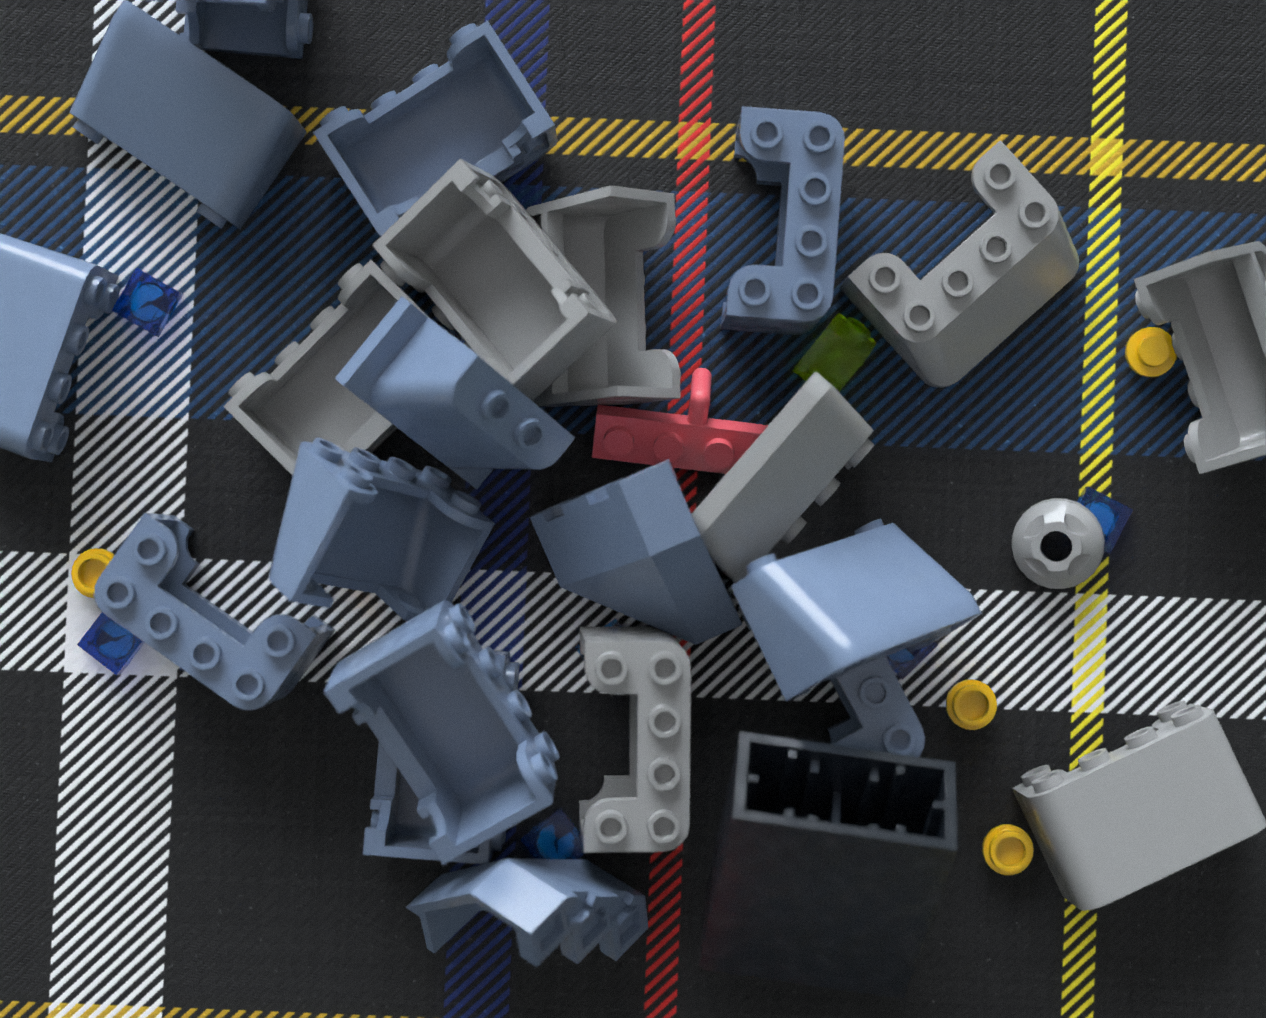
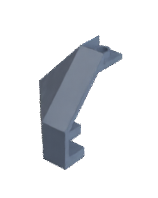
M669 459L626 478L617 479L583 495L574 496L530 517L561 588L695 645L743 625L736 611L733 597L730 592H727L698 531Z
M503 859L441 874L406 906L407 909L420 917L427 949L434 954L479 911L487 910L516 930L520 956L536 967L559 944L561 953L577 964L598 943L602 953L617 961L649 928L645 895L588 860Z

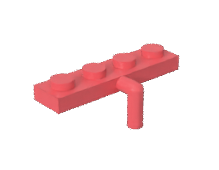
M697 368L692 373L688 415L598 405L592 458L656 465L669 459L673 468L727 474L768 425L708 418L712 375L706 368Z

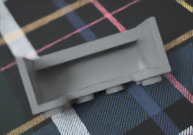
M1001 140L976 162L971 174L973 189L994 213L989 220L922 280H919L899 257L889 253H879L863 262L839 287L926 384L932 387H948L959 381L1072 280L1079 267L1078 253L1055 200Z
M607 186L528 207L526 211L608 307L617 321L609 331L533 402L537 406L559 407L626 405L680 399L681 371L675 355L665 349L646 350L645 275L643 272V252L665 246L675 231L674 193Z
M1256 241L1209 251L1134 279L1137 288L1135 300L1141 315L1146 319L1150 318L1156 325L1171 323L1174 331L1172 334L1173 349L1178 358L1184 361L1190 379L1188 381V393L1191 401L1200 409L1202 415L1201 419L1190 423L1188 434L1184 437L1186 453L1189 459L1196 463L1199 474L1266 455V247L1261 242Z
M815 372L798 389L795 396L691 514L716 568L734 584L749 575L745 568L748 564L766 556L779 540L788 545L807 523L801 515L809 505L815 501L819 506H822L841 483L834 478L843 466L848 470L852 466L856 467L874 446L868 439L873 429L833 385L818 372Z

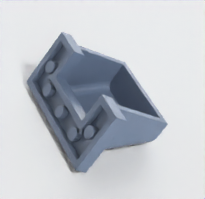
M402 296L335 377L349 391L476 489H478L493 469H544L551 466L575 439L573 435L479 355L437 325Z

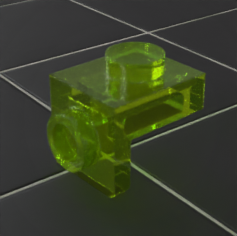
M838 313L792 371L805 381L815 372H818L840 392L868 358L877 343L871 338V333L864 324L855 318H846Z

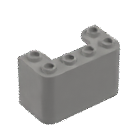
M459 159L372 245L384 259L380 264L382 270L394 283L403 286L407 282L418 292H426L436 304L432 307V311L438 320L448 329H456L466 341L464 343L465 346L479 355L531 401H534L617 323L616 318L514 195L493 175L462 159Z
M372 260L364 267L357 263L342 276L338 282V285L342 288L338 296L341 304L336 309L332 306L324 309L310 324L313 332L300 345L294 341L283 349L274 361L278 367L271 374L262 372L254 376L251 372H248L228 392L232 398L223 407L292 476L300 443L303 441L313 443L315 438H322L337 445L343 451L351 452L354 447L373 453L397 429L395 425L335 379L401 296L424 313Z
M580 627V654L584 655L586 678L592 687L607 694H629V775H604L603 787L599 793L590 800H579V829L583 851L664 852L673 850L683 843L688 835L690 826L691 666L689 657L672 634L655 627Z
M1184 700L1172 703L1157 711L1159 719L1152 726L1139 729L1126 736L1124 740L1127 745L1108 753L1106 748L1090 752L1078 760L1080 767L1069 772L1060 769L1051 771L1049 765L1036 767L1021 776L1023 783L1012 788L1062 896L1079 910H1093L1112 903L1259 833L1266 827V819L1213 709L1202 707L1199 704L1187 705Z

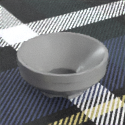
M1051 498L1032 505L1022 514L1012 534V551L1019 569L1028 579L1047 588L1065 589L1086 581L1094 574L1104 554L1105 539L1103 529L1097 517L1079 502L1066 498ZM1059 531L1070 538L1072 551L1066 559L1053 561L1043 554L1041 541L1046 534Z

